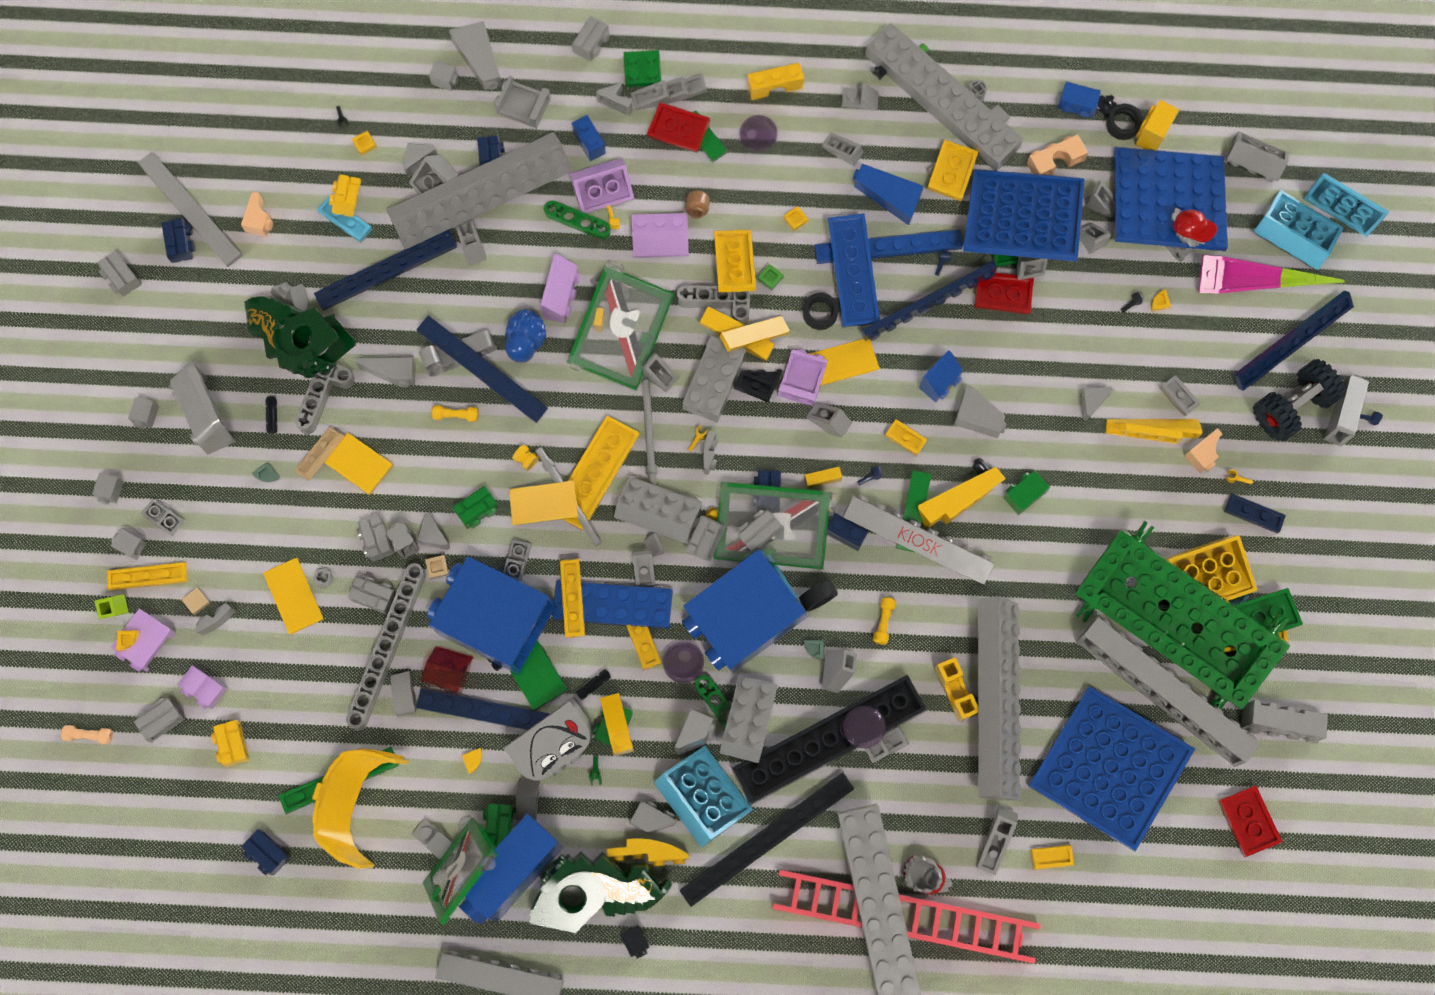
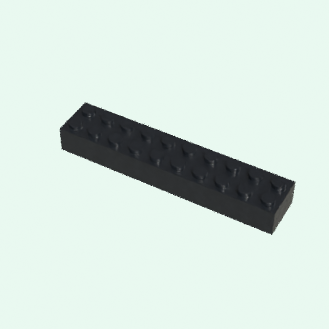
M907 674L761 752L759 763L746 760L733 767L732 772L751 806L923 714L927 708Z

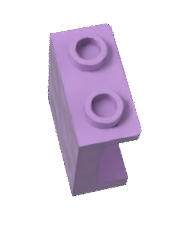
M792 349L782 383L778 390V396L814 406L828 360L818 354L813 356L807 354L804 350Z
M139 609L123 630H138L140 633L136 643L129 649L118 652L116 651V639L110 648L116 651L114 655L122 661L125 659L131 661L130 666L140 672L143 669L148 672L150 669L147 667L165 641L168 638L173 639L176 632Z

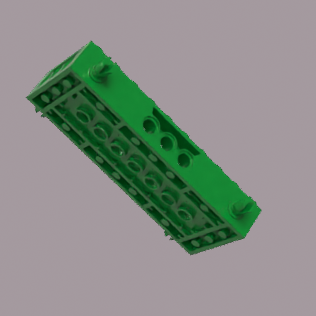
M1145 520L1135 535H1131L1121 528L1077 588L1075 594L1082 598L1085 603L1075 616L1079 618L1086 612L1082 620L1086 623L1093 611L1098 609L1213 689L1217 695L1210 703L1211 706L1222 709L1225 703L1229 701L1242 710L1289 649V643L1278 634L1289 619L1284 617L1279 622L1282 614L1278 612L1269 626H1264L1145 544L1144 541L1155 528L1151 525L1144 532L1147 525ZM1128 577H1134L1137 580L1135 587L1130 588L1125 584ZM1163 599L1169 601V608L1161 610L1158 607L1159 601ZM1193 623H1201L1203 625L1202 631L1194 633L1191 630ZM1229 645L1236 648V653L1232 656H1228L1224 652L1225 648Z

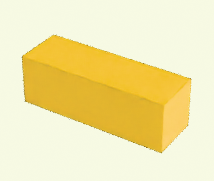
M840 467L805 474L804 479L806 487L809 489L842 481Z

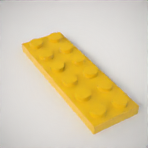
M609 416L605 417L568 481L575 480L577 504L588 521L592 518L640 436V433ZM577 517L563 520L584 531Z

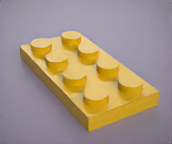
M751 230L714 231L718 292L756 291Z

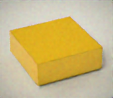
M368 130L352 138V142L361 156L377 148Z
M799 206L783 215V219L793 231L809 222V219Z

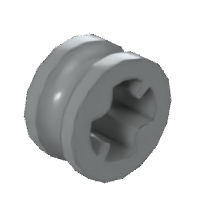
M319 569L313 577L314 582L322 588L330 586L333 581L331 573L326 569ZM322 574L328 576V578H325L327 581L324 583L318 580L319 578L321 579L320 575Z

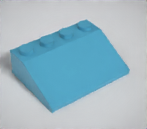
M1322 173L1316 179L1304 197L1305 201L1366 237L1389 213L1388 210L1325 173Z
M1280 190L1254 232L1261 238L1274 243L1276 247L1289 252L1293 257L1304 261L1308 266L1319 270L1332 252L1344 227Z
M703 746L663 773L654 782L701 848L753 810L706 746Z

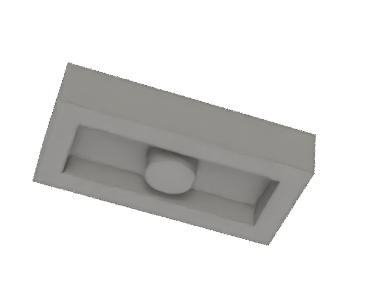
M1176 375L1160 387L1184 416L1200 405L1199 400Z

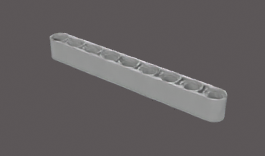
M413 563L408 565L347 714L346 722L348 726L356 731L363 730L368 724L424 583L426 574L419 564ZM414 570H419V576L412 578L411 573ZM407 588H412V594L405 596L404 591ZM398 607H406L404 613L397 614ZM398 624L397 631H389L391 625ZM386 642H390V649L387 651H383V644ZM382 660L384 662L383 667L375 669L376 662ZM376 679V685L368 688V681ZM368 697V704L361 707V699ZM356 716H361L360 724L353 725V719Z

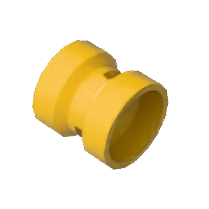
M523 444L516 450L512 459L517 463L520 462L522 467L529 471L537 463L539 456L536 453H531L529 448Z

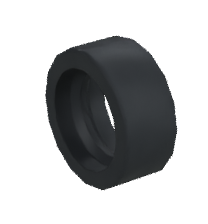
M1118 104L1109 113L1106 127L1111 136L1116 139L1129 140L1137 135L1142 125L1143 117L1140 110L1132 104ZM1118 114H1126L1134 120L1135 126L1129 130L1121 129L1115 124L1114 118Z
M815 293L809 296L804 303L803 319L812 329L826 330L836 322L839 311L838 304L829 294ZM817 302L826 303L831 308V316L824 321L815 320L810 315V307Z
M827 580L804 592L799 597V600L804 609L809 612L831 601L838 595V591L832 581Z

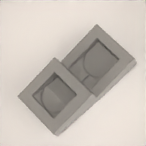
M897 727L863 745L872 763H875L909 745V742L902 729Z

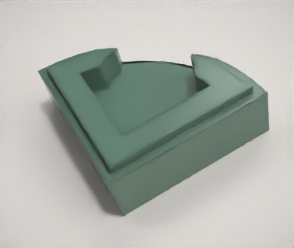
M268 462L252 473L256 479L262 482H274L280 479Z
M823 640L803 641L804 647L810 656L818 660H824Z

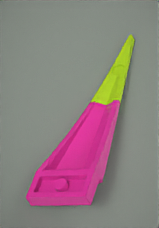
M1202 255L1198 292L1220 294L1343 283L1345 281L1343 279L1224 256Z

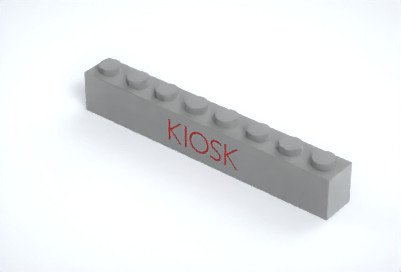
M860 494L857 497L852 496L843 518L979 583L985 584L994 566V563L990 561V556L981 553L979 556L973 553V548L965 544L960 547L955 544L956 540L948 536L945 539L937 536L939 532L929 527L925 530L920 527L921 523L911 519L908 522L902 519L904 515L893 511L891 514L885 511V506L877 502L875 505L868 503L869 499Z

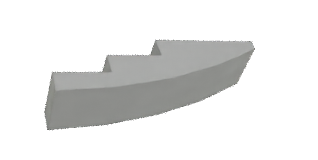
M700 73L687 79L680 77L667 83L663 80L632 92L631 96L635 109L640 110L657 107L660 102L670 104L708 92L704 76Z

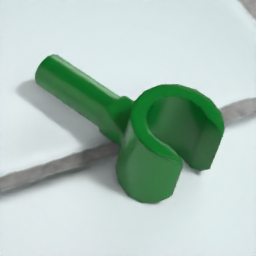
M597 756L593 757V771L589 774L592 786L595 779H598L599 785L602 784Z

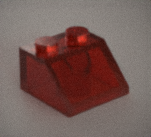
M436 646L426 662L421 682L461 695L474 657Z

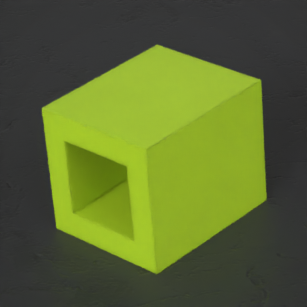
M124 594L95 600L99 620L129 613Z

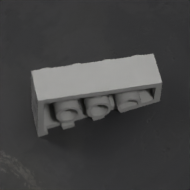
M1255 699L1248 702L1242 709L1241 728L1247 729V732L1259 734L1261 731L1267 732V735L1272 737L1286 735L1287 739L1291 740L1305 738L1307 742L1319 743L1320 740L1326 739L1328 715L1308 710H1300V713H1298L1296 708L1289 706L1280 707L1279 709L1275 703L1261 704L1260 700Z

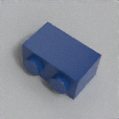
M1066 81L1058 109L1067 113L1080 114L1082 117L1092 118L1097 108L1101 90Z
M588 115L572 122L573 134L590 162L606 154L605 143Z

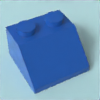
M950 350L923 376L919 387L935 403L940 398L943 400L950 392L948 389L952 385L956 387L962 380L963 370Z

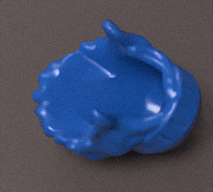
M523 309L515 313L508 320L505 334L507 340L505 351L508 357L515 362L525 363L531 360L535 351L542 346L546 338L543 320L539 314H535V311Z

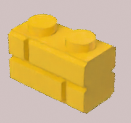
M340 174L338 181L333 182L332 192H335V194H331L329 205H332V213L343 214L349 217L354 216L360 191V178H350Z
M233 720L213 727L214 732L211 733L213 743L217 744L218 747L216 758L219 764L221 763L224 767H230L249 761L239 721Z

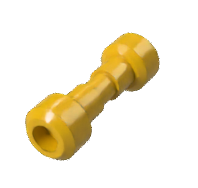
M434 405L431 415L433 420L458 417L459 419H466L468 422L478 421L479 410L477 407L452 410L444 408L442 405Z
M881 598V621L872 639L876 644L886 645L888 643V621L897 603L894 598Z

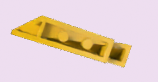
M1107 419L1105 434L1178 444L1182 438L1197 440L1202 435V428L1198 419Z
M994 467L918 505V511L924 527L928 529V527L930 528L940 519L947 525L994 490V487L1006 478L998 468Z

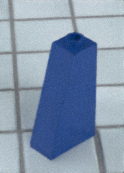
M865 164L861 165L860 170L856 169L853 180H855L854 187L898 219L910 225L924 186Z

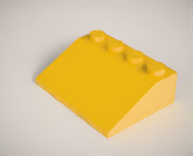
M1230 535L1165 557L1227 601L1258 591L1240 535Z

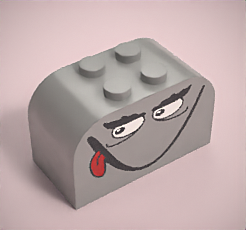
M571 698L510 742L504 750L523 776L531 780H542L551 774L558 775L567 767L566 764L569 761L573 764L581 758L582 752L587 748L592 739L593 727L575 699Z

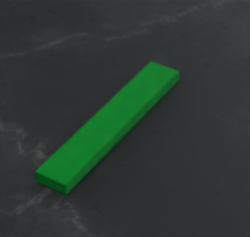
M392 747L382 750L395 754ZM392 762L381 764L369 772L365 780L399 766V764ZM324 776L278 795L285 814L314 803L316 800L312 798L317 783H322Z

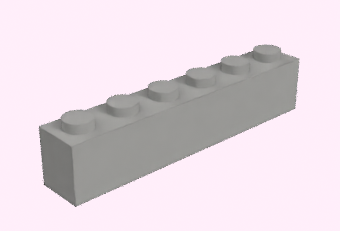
M448 950L447 954L442 953L436 979L507 995H561L564 980H561L560 975L548 973V976L539 975V970L528 968V971L525 972L520 970V966L508 964V967L499 966V961L488 959L487 963L480 962V957L468 955V958L460 957L459 952Z

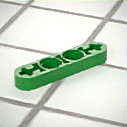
M548 201L544 205L546 217L601 240L607 239L611 234L610 225L606 221L557 201ZM555 207L556 211H552V213H550L549 209ZM572 213L574 218L568 221L564 219V215ZM589 220L591 224L589 227H582L581 222ZM605 227L606 232L600 233L599 229Z
M701 675L695 681V688L725 729L727 722L722 720L721 715L725 711L730 712L731 705L709 676ZM701 680H703L704 682H709L707 686L710 691L712 690V688L715 689V691L710 692L707 697H705L704 695L707 694L706 689L704 687L701 689L699 688ZM713 695L721 698V703L717 706H713L710 703V698Z

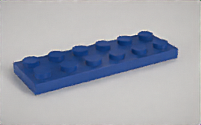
M865 213L830 217L827 221L842 327L874 324L880 320Z
M561 581L556 583L554 601L556 607L553 611V620L564 621ZM581 582L584 623L670 629L673 589Z

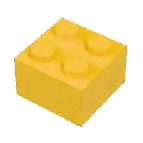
M1159 100L1157 106L1153 104L1136 135L1138 141L1135 145L1142 149L1157 151L1180 109L1162 100Z

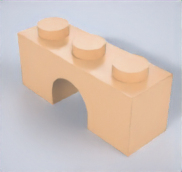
M1078 135L1068 136L1058 144L1052 143L1042 151L1036 150L1031 153L1027 165L1032 174L1051 176L1056 169L1053 159H1062L1068 167L1085 161L1088 151Z

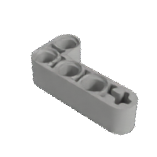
M684 285L677 290V302L681 307L707 308L709 306L718 309H732V319L744 325L749 321V291L718 292V286ZM701 295H707L708 298H707V299H701L700 296H701ZM725 295L727 298L725 300H721L718 298V296ZM742 295L745 297V299L739 300L737 299V296ZM744 313L746 316L740 318L736 314Z
M483 330L461 339L462 342L480 356H485L497 348L489 330ZM427 346L419 351V355L430 377L461 366L441 349L436 350L435 346Z
M337 365V367L331 369L329 374L322 375L323 373L319 372L311 379L295 420L297 427L303 434L309 435L316 430L333 386L343 389L353 386L354 377L348 368ZM343 375H348L346 380H340ZM318 387H324L321 392H316ZM311 404H317L314 409H309Z

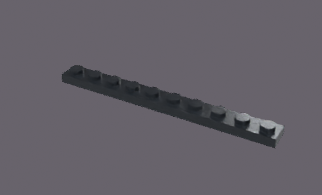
M841 773L679 890L690 907L694 906L855 788L845 774Z

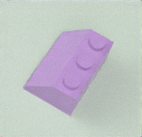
M622 158L569 174L581 212L588 213L605 208L608 205L611 206L634 199L627 168Z
M687 213L632 215L634 258L689 256Z
M558 254L553 256L541 302V309L544 319L566 323L567 317L570 318L572 307H570L571 300H575L576 290L574 288L576 283L579 284L581 273L578 272L577 265Z

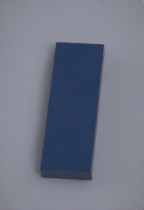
M1232 493L1224 509L1225 513L1277 534L1280 533L1286 517L1282 513Z

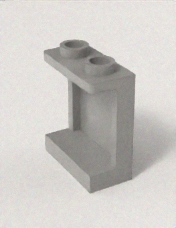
M509 76L508 80L503 82L502 92L500 96L496 97L494 102L497 114L537 129L551 100L550 90L542 88L541 91L515 82L513 77Z

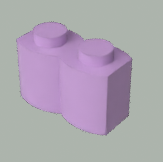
M193 665L178 683V686L182 688L180 692L189 698L194 696L197 699L196 703L204 709L207 706L213 709L227 690Z

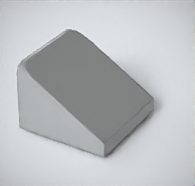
M653 533L644 541L647 550L652 551V558L664 554V548L658 533Z

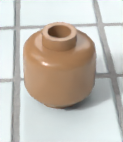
M700 190L690 192L686 197V212L693 218L705 216L709 211V196Z

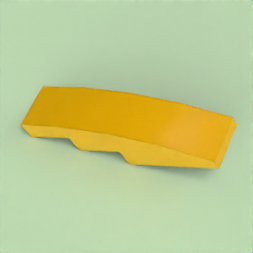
M709 306L700 320V325L716 332L717 336H720L723 332L745 326ZM767 340L743 348L746 349V352L767 361L775 344Z

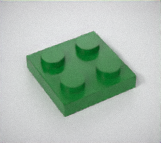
M659 50L623 52L626 88L646 87L661 81Z

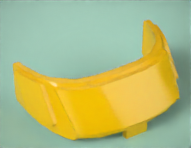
M359 748L358 750L345 751L340 753L332 762L323 777L322 783H317L312 798L316 800L312 817L313 837L326 852L339 862L358 869L373 868L374 863L364 857L354 845L350 832L352 813L362 784L369 772L384 763L408 764L409 760L403 759L404 756L374 749Z

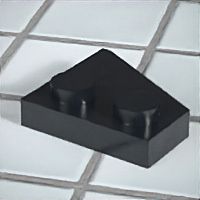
M777 369L776 372L742 370L734 389L769 403L783 370Z

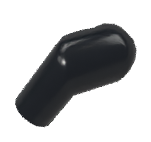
M977 458L973 462V468L978 475L992 469L988 468L981 458Z

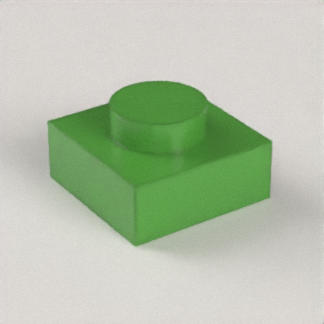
M769 264L758 276V281L772 291L784 278V275Z

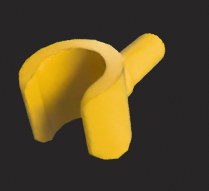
M608 205L606 208L609 214L610 228L620 229V219L614 218L611 206Z
M701 426L696 428V437L688 448L690 452L693 451L700 440L706 438L707 430L704 434L699 433Z
M1230 469L1228 471V474L1234 475L1235 478L1227 477V482L1234 483L1239 481L1252 485L1253 480L1239 476L1236 470Z
M710 507L705 516L716 521L718 519V510Z

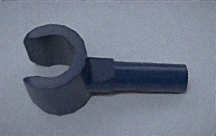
M941 252L935 275L939 276L944 262H950L951 252Z
M1376 411L1371 416L1360 415V419L1367 420L1374 426L1378 425L1383 417L1381 413Z
M881 467L871 468L872 475L857 481L858 484L861 485L870 480L881 479Z

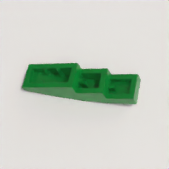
M912 471L902 519L908 522L912 519L922 524L918 505L927 500L932 474ZM897 543L896 549L915 553V551H912Z

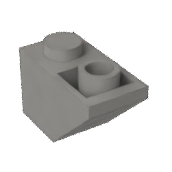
M847 650L826 651L823 690L838 693L855 674L856 653Z
M647 800L646 803L640 802L630 824L649 834L675 826L677 820L674 819V814L667 810H664V812L657 810V805Z

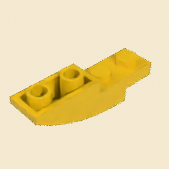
M626 839L627 847L607 849V856L612 858L614 862L624 861V857L632 856V860L644 859V855H648V862L653 863V866H664L665 862L673 861V865L685 864V860H689V854L681 849L650 839Z

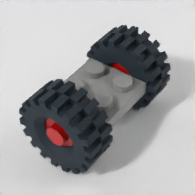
M1313 359L1298 371L1296 376L1298 377L1297 382L1300 384L1291 391L1292 394L1290 396L1282 397L1279 393L1270 392L1254 404L1253 410L1255 411H1253V414L1257 416L1255 419L1260 422L1261 428L1263 427L1264 431L1269 433L1271 438L1275 437L1277 441L1284 442L1302 428L1301 418L1297 415V409L1307 401L1313 400L1315 405L1319 404L1321 408H1328L1345 396V384L1341 382V376L1336 374L1337 371L1333 370L1330 364L1326 365L1324 360Z

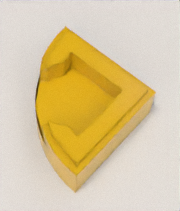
M1166 289L1160 291L1152 300V312L1171 307Z
M138 630L118 631L116 651H124L132 647L136 643L140 632Z
M481 748L462 755L469 774L474 773L481 763L483 756Z

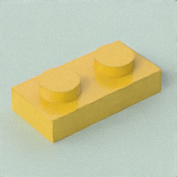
M897 419L885 434V437L916 457L928 440Z

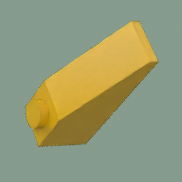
M620 694L601 697L600 701L614 756L633 752Z

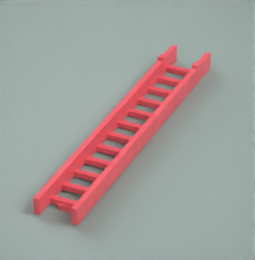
M779 870L778 876L796 879L791 907L773 904V910L862 928V923L856 921L858 915L856 896L851 920L836 917L841 889L854 891L853 885ZM801 880L816 883L811 911L796 908ZM821 885L836 888L831 915L816 913ZM899 895L900 903L903 901L916 904L911 932L907 931L908 938L1035 963V958L1018 955L1019 947H1022L1023 940L1021 930L1022 926L1040 929L1041 924ZM921 906L936 908L931 936L917 934ZM941 910L956 912L952 940L937 938ZM962 914L976 917L972 945L957 942ZM982 918L996 921L992 949L977 946ZM1002 922L1016 925L1012 953L998 950Z

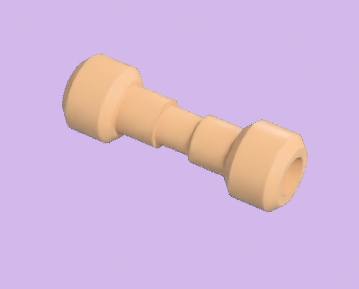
M65 725L61 730V738L63 741L71 742L74 739L84 738L98 741L99 744L108 745L112 741L113 732L109 728H101L99 731H85L84 729H76L74 725Z

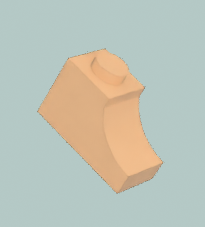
M252 192L241 226L247 233L267 237L268 231L272 230L273 221L269 214L263 211L264 201L261 195L257 192Z
M1218 428L1185 455V458L1199 473L1203 470L1208 472L1216 465L1214 461L1219 457L1216 454V443L1222 435Z

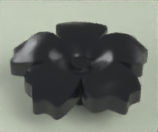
M1101 95L1096 109L1100 112L1103 111L1104 115H1109L1113 107L1117 106L1116 102H1113L1115 97L1112 95H1106V97Z

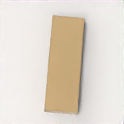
M329 427L294 472L310 481L345 436Z

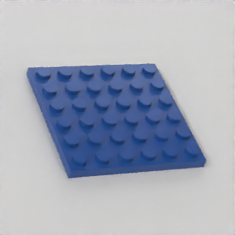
M1115 147V242L1215 251L1227 250L1224 156ZM1179 208L1181 212L1189 209L1202 212L1206 219L1216 224L1217 232L1210 241L1205 242V244H1199L1196 247H1190L1187 243H1183L1180 237L1176 236V231L1173 227L1171 217L1174 209Z
M974 169L963 251L1077 262L1085 178Z
M1089 686L1029 784V787L1135 852L1196 748Z

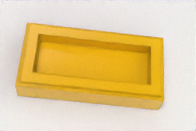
M1072 845L1031 849L1033 870L1075 865Z

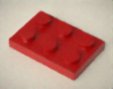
M660 102L647 136L648 138L698 153L711 120L709 117Z
M995 273L993 278L978 282L974 308L1030 315L1034 277L1020 280L1017 275Z
M1257 786L1250 787L1218 801L1244 857L1283 842Z

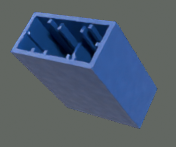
M758 549L683 605L689 615L681 621L695 640L704 634L712 647L704 653L718 671L727 666L729 670L735 672L809 617V615Z
M467 556L463 565L457 563L450 570L447 577V584L450 585V588L443 599L437 597L432 602L427 613V618L431 620L429 626L438 635L519 675L556 605L550 596Z
M526 814L497 846L495 850L498 856L496 858L492 855L488 856L482 863L483 867L480 871L483 874L458 907L475 923L483 924L486 919L498 922L564 847L532 817Z

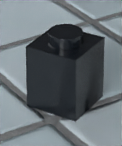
M639 925L620 934L631 958L636 956L639 959L648 954L646 950L650 947Z

